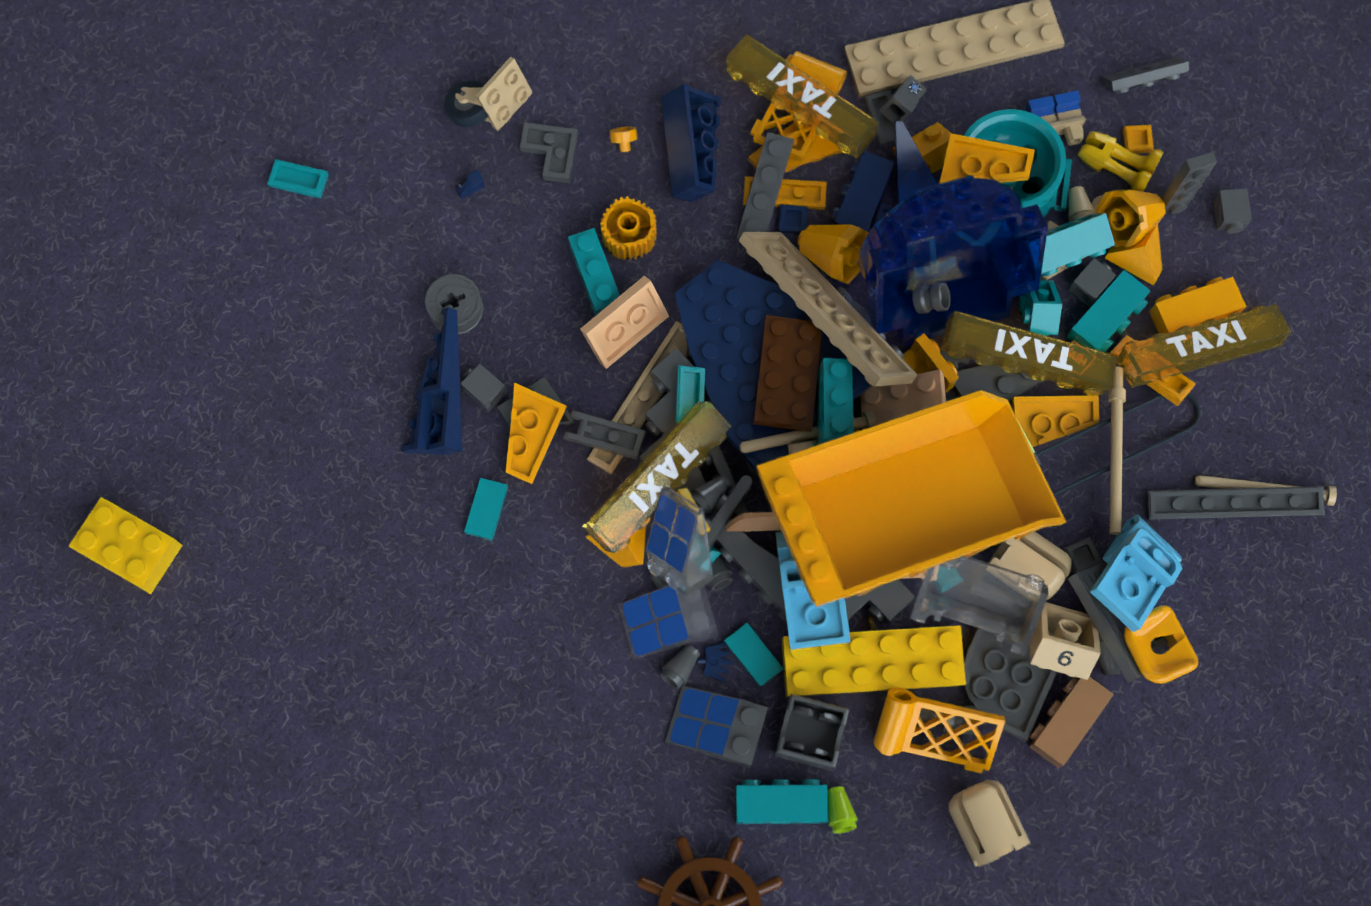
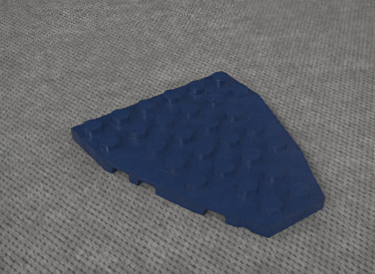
M716 260L676 291L674 298L680 313L682 329H684L687 348L694 367L705 368V390L710 399L709 403L719 420L721 431L759 475L758 465L789 455L787 444L749 453L741 452L740 444L749 440L796 431L753 425L765 317L769 315L812 321V319L805 311L799 309L791 296L782 291L777 284ZM823 331L821 334L818 369L823 358L847 359V356L830 342V338ZM852 365L854 402L873 385L869 384L862 372ZM817 384L812 427L817 426Z

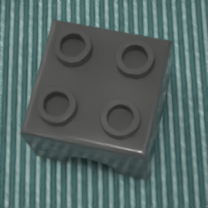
M791 694L788 699L774 756L832 772L836 768L839 746L844 727L846 726L849 709Z

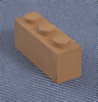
M1071 677L1063 688L1066 695L1060 702L1056 699L1046 712L1050 717L1043 726L1039 723L1029 736L1033 739L1029 747L1057 768L1065 765L1114 695L1091 677L1088 680Z

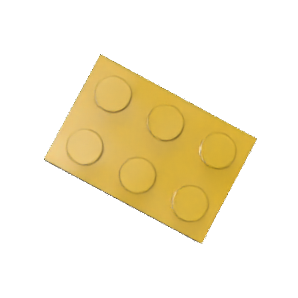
M103 497L99 499L69 544V547L149 594H152L183 546L171 536Z

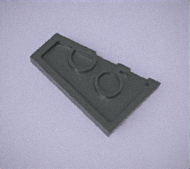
M1031 354L1026 355L1027 359L1017 357L957 371L959 378L953 388L959 397L982 390L1007 399L1010 402L1012 397H1019L1045 381L1048 376Z

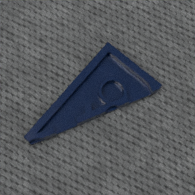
M898 120L894 121L897 203L900 205L912 196L938 186L903 121ZM934 190L913 198L900 208L917 209L930 202ZM940 190L937 199H946ZM933 203L918 211L914 218L952 215V209L947 203ZM898 213V218H908L910 213Z

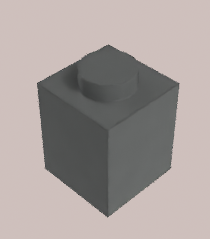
M1248 189L1220 190L1213 199L1217 231L1226 230L1228 234L1239 233L1252 220Z
M1094 258L1074 280L1068 291L1091 307L1111 284L1116 274L1112 272L1109 265L1099 262Z
M481 364L475 369H469L462 377L461 387L463 392L486 412H489L507 394L505 385Z

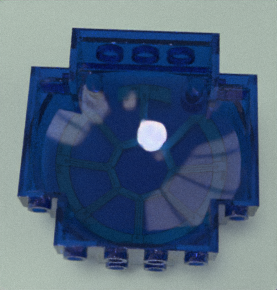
M973 175L916 190V194L893 207L870 230L859 254L860 270L868 287V314L875 331L878 334L897 330L904 347L913 344L915 339L924 333L928 339L1010 317L1012 297L1039 290L1048 225L1038 205L1024 208L1019 196L1012 188L1001 186L1000 182L996 180L974 178ZM935 283H945L950 292L951 301L949 309L947 311L932 309L929 313H918L913 304L914 288L920 285L932 287Z

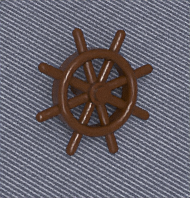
M679 836L676 839V845L684 865L670 876L665 885L644 876L639 877L636 881L639 888L660 896L658 906H671V902L681 906H739L745 902H748L749 906H762L760 896L783 885V880L780 876H774L755 885L749 875L735 865L743 845V839L740 836L732 838L724 860L719 858L695 860L687 838ZM702 871L719 872L710 894L702 877ZM690 877L698 899L677 891L678 886L686 878ZM732 877L743 890L721 899L729 878Z

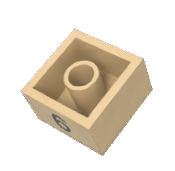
M1040 601L1028 627L1030 664L1042 669H1050L1071 677L1088 680L1101 654L1099 633L1089 614Z

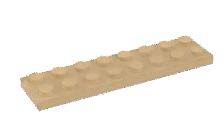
M1033 0L847 45L844 47V52L858 96L862 97L898 88L910 75L918 82H924L1063 48L1065 43L1050 0Z
M743 232L739 242L746 248V252L763 266V271L777 281L779 288L788 293L795 301L796 306L805 311L812 319L813 324L821 329L830 338V342L847 356L848 362L862 372L869 384L876 387L910 384L917 376L914 370L782 232Z

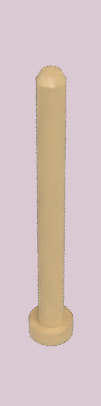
M872 411L862 412V417L853 418L854 430L876 426ZM818 426L812 427L811 432L796 430L745 441L740 444V451L749 453L818 438Z
M1202 475L1196 476L1194 479V484L1198 487L1216 489L1300 487ZM1327 485L1324 489V505L1334 506L1337 498L1336 486Z

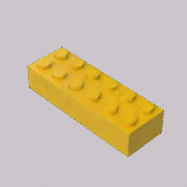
M961 625L849 632L850 643L794 650L790 649L789 636L781 638L786 697H790L791 694L810 696L888 691L896 687L922 689L966 685Z

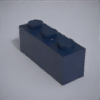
M866 151L863 152L861 160L855 159L850 172L854 177L851 183H845L840 196L844 199L842 206L836 205L831 217V221L835 222L834 225L851 224L867 232L869 231L892 175L895 162Z

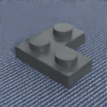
M524 122L520 150L521 152L546 155L542 174L543 180L570 183L578 129Z

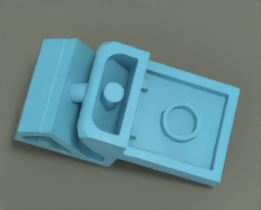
M1137 514L1125 522L1121 529V534L1116 536L1102 559L1107 563V566L1090 592L1132 632L1141 629L1165 588L1174 584L1182 570L1181 556Z
M776 532L790 649L850 643L845 598L816 607L808 595L783 533Z

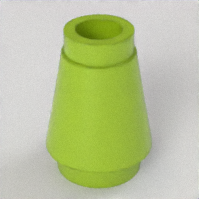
M834 787L827 790L829 827L833 829V833H845L856 829L858 818L844 787Z

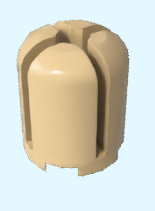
M1033 532L1018 540L1012 538L1002 542L989 560L986 568L1032 600L1044 602L1053 597L1064 583L1065 578L1071 571L1072 559L1059 547L1037 532Z
M985 780L956 793L950 800L949 812L975 866L979 867L995 861L999 857L1013 851V848L1017 851L1030 843L1004 786L998 781Z

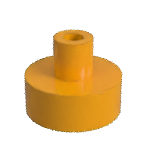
M633 126L618 127L609 131L611 143H619L620 152L631 151L630 142L638 139L636 127Z

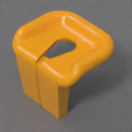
M1161 605L1153 608L1141 629L1132 632L1127 626L1125 627L1124 639L1141 674L1147 680L1158 684L1167 683L1197 668L1198 658L1170 607ZM1163 636L1168 641L1169 650L1161 655L1156 654L1151 649V642L1154 638Z

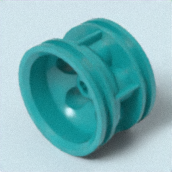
M1016 109L999 110L981 117L970 126L964 136L1035 150L1033 156L1034 163L1031 166L1028 180L989 184L1003 197L1010 199L1004 200L1005 216L996 234L1011 235L1027 231L1041 222L1053 205L1066 167V153L1063 142L1056 130L1047 121L1027 111ZM1032 182L1037 184L1041 190L1035 194H1027L1022 191V186ZM976 187L952 188L953 196L955 197ZM981 189L955 201L960 209H993L990 197ZM962 213L969 222L981 230H985L992 216V213Z

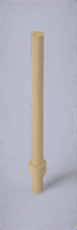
M1113 367L1111 388L1108 390V401L1111 403L1109 533L1119 535L1121 534L1123 403L1126 402V389L1123 388V368Z

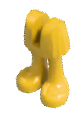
M1090 131L1085 140L1086 144L1078 152V157L1097 173L1102 168L1108 170L1126 181L1132 187V190L1143 192L1164 152L1160 149H1155L1147 156L1137 155L1116 143V138ZM1111 157L1132 166L1140 172H1135L1126 168L1125 166L1113 160Z

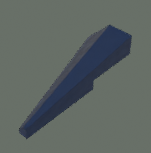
M449 307L442 309L441 314L444 315L442 329L440 333H435L433 339L437 346L433 358H428L416 397V400L419 401L418 411L415 419H410L408 427L412 428L408 444L402 445L401 452L449 455L462 451L457 310Z

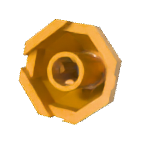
M1131 189L1105 192L1095 208V213H1106L1115 242V245L1112 247H1132L1138 244L1166 214L1164 201L1157 194Z
M851 224L809 225L799 234V251L831 278L849 285L861 271L862 264L858 263L860 256L866 258L869 232Z

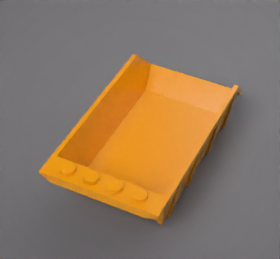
M982 390L757 466L764 491L808 595L816 607L855 594L858 596L864 595L880 585L906 576L912 578L936 565L962 556L968 558L992 545L1012 538L1018 540L1042 527L1062 525L1066 522L1008 400Z

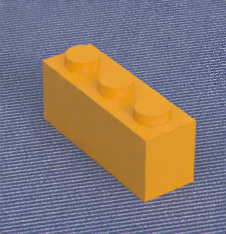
M1222 277L1210 280L1206 283V286L1197 289V286H1191L1182 290L1180 295L1172 297L1171 294L1156 299L1154 306L1149 312L1161 340L1165 341L1166 339L1238 316L1247 306L1234 278L1230 277L1223 280Z

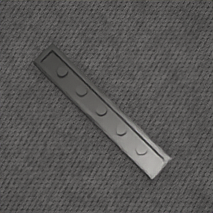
M1324 486L1146 491L1148 520L1325 515Z

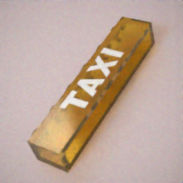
M746 34L728 54L726 71L733 79L741 80L755 94L763 95L776 108L785 110L793 115L798 123L806 124L814 129L819 137L830 140L843 153L851 154L858 158L876 137L879 123L877 120Z
M1277 304L1267 307L1260 305L1245 313L1234 312L1223 319H1209L1194 327L1183 326L1172 333H1157L1146 340L1129 341L1123 346L1117 361L1120 367L1123 368V373L1130 387L1133 388L1280 347L1290 335L1291 330Z
M954 311L947 319L941 345V351L948 352V355L953 358L963 359L966 357L975 360L977 364L982 366H999L1007 373L1017 374L1020 372L1030 375L1029 377L1036 381H1053L1061 388H1078L1084 390L1083 392L1090 396H1100L1111 389L1118 357L958 311Z
M698 401L582 527L605 551L616 553L625 549L631 541L630 537L636 530H641L649 523V516L657 509L660 496L665 495L670 498L668 495L688 480V473L694 467H698L708 458L707 453L709 450L725 440L727 437L726 432L731 428L729 422L709 401Z

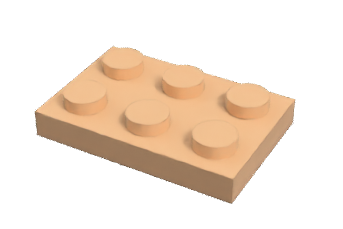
M643 276L580 328L599 363L607 369L666 320L669 315L651 280Z
M938 369L917 374L910 384L872 386L860 396L861 415L862 412L872 411L876 425L946 402L943 372Z

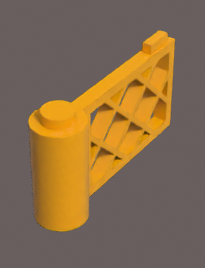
M796 51L794 55L790 54L785 62L784 70L787 73L783 80L788 79V68L793 71V78L801 76L806 79L793 83V85L800 87L802 93L789 97L786 92L787 85L780 86L763 120H756L750 135L754 136L753 142L763 146L766 137L762 136L764 131L773 127L777 128L780 136L791 139L801 136L804 143L801 151L792 148L790 157L803 162L825 116L821 113L817 116L816 113L818 111L812 108L813 104L811 101L807 102L809 109L795 113L792 103L802 99L807 81L812 83V87L816 90L821 89L825 92L821 96L826 97V101L830 96L835 99L841 91L847 71ZM787 105L791 115L777 119L775 114L776 108ZM812 115L815 120L814 125L802 129L798 119ZM794 121L798 131L784 135L781 125Z
M891 688L886 696L873 744L880 753L887 756L903 751L964 765V770L982 773L983 769L990 770L1005 724V716L916 697L912 692L903 688ZM921 708L934 710L938 717L924 723L919 714ZM954 716L964 717L967 723L953 730L947 720ZM984 722L996 724L994 731L984 736L976 727ZM943 723L948 733L935 739L929 729ZM972 729L978 739L964 745L958 735ZM922 732L930 740V742L923 745L911 743L912 737ZM953 738L959 748L951 752L944 751L940 744ZM983 745L987 753L985 759L972 757L968 751Z

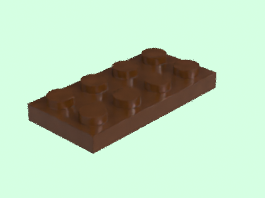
M766 315L753 425L811 432L822 330L817 328L812 321Z

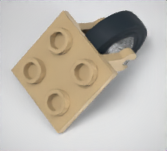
M510 57L486 84L470 80L455 86L445 99V110L451 121L458 126L471 127L483 121H488L499 131L533 92L515 59Z

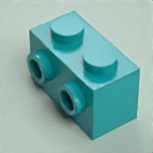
M1026 279L1024 295H1019L1018 310L1022 311V323H1026L1029 334L1038 337L1058 335L1062 302L1054 280Z

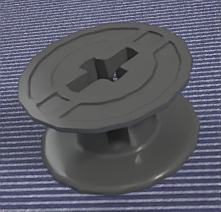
M449 274L441 276L431 284L426 293L425 305L427 312L430 315L431 321L439 330L442 329L444 315L441 314L442 309L447 307L457 310L458 335L469 332L477 326L482 318L484 307L479 289L471 279L463 275ZM456 301L459 306L453 308L450 303Z

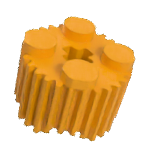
M626 196V199L620 197L619 201L615 199V203L610 205V209L606 208V213H603V218H601L600 222L604 246L617 259L625 260L629 258L631 260L634 257L636 260L637 256L642 258L643 253L648 254L652 250L656 240V217L653 209L646 207L645 203L641 204L640 200L635 202V199H629L628 196Z

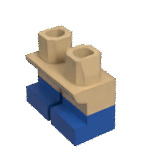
M1079 91L1058 94L1054 98L1048 96L1028 101L1024 111L1033 113L1047 121L1056 130L1058 135L1064 134L1067 145L1080 144L1084 138L1082 127L1086 119L1081 114Z

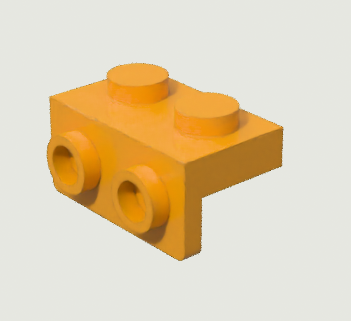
M938 122L912 137L932 174L943 168L951 133Z
M925 333L916 338L911 349L903 354V360L916 374L940 369L944 374L945 393L954 387L959 378L955 366L943 358L937 343L933 339H928Z

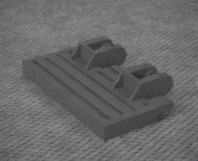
M1103 562L1074 574L1068 580L1129 683L1143 675L1124 639L1126 625L1090 592L1107 566ZM1166 637L1157 640L1153 639L1151 642L1152 651L1167 644Z

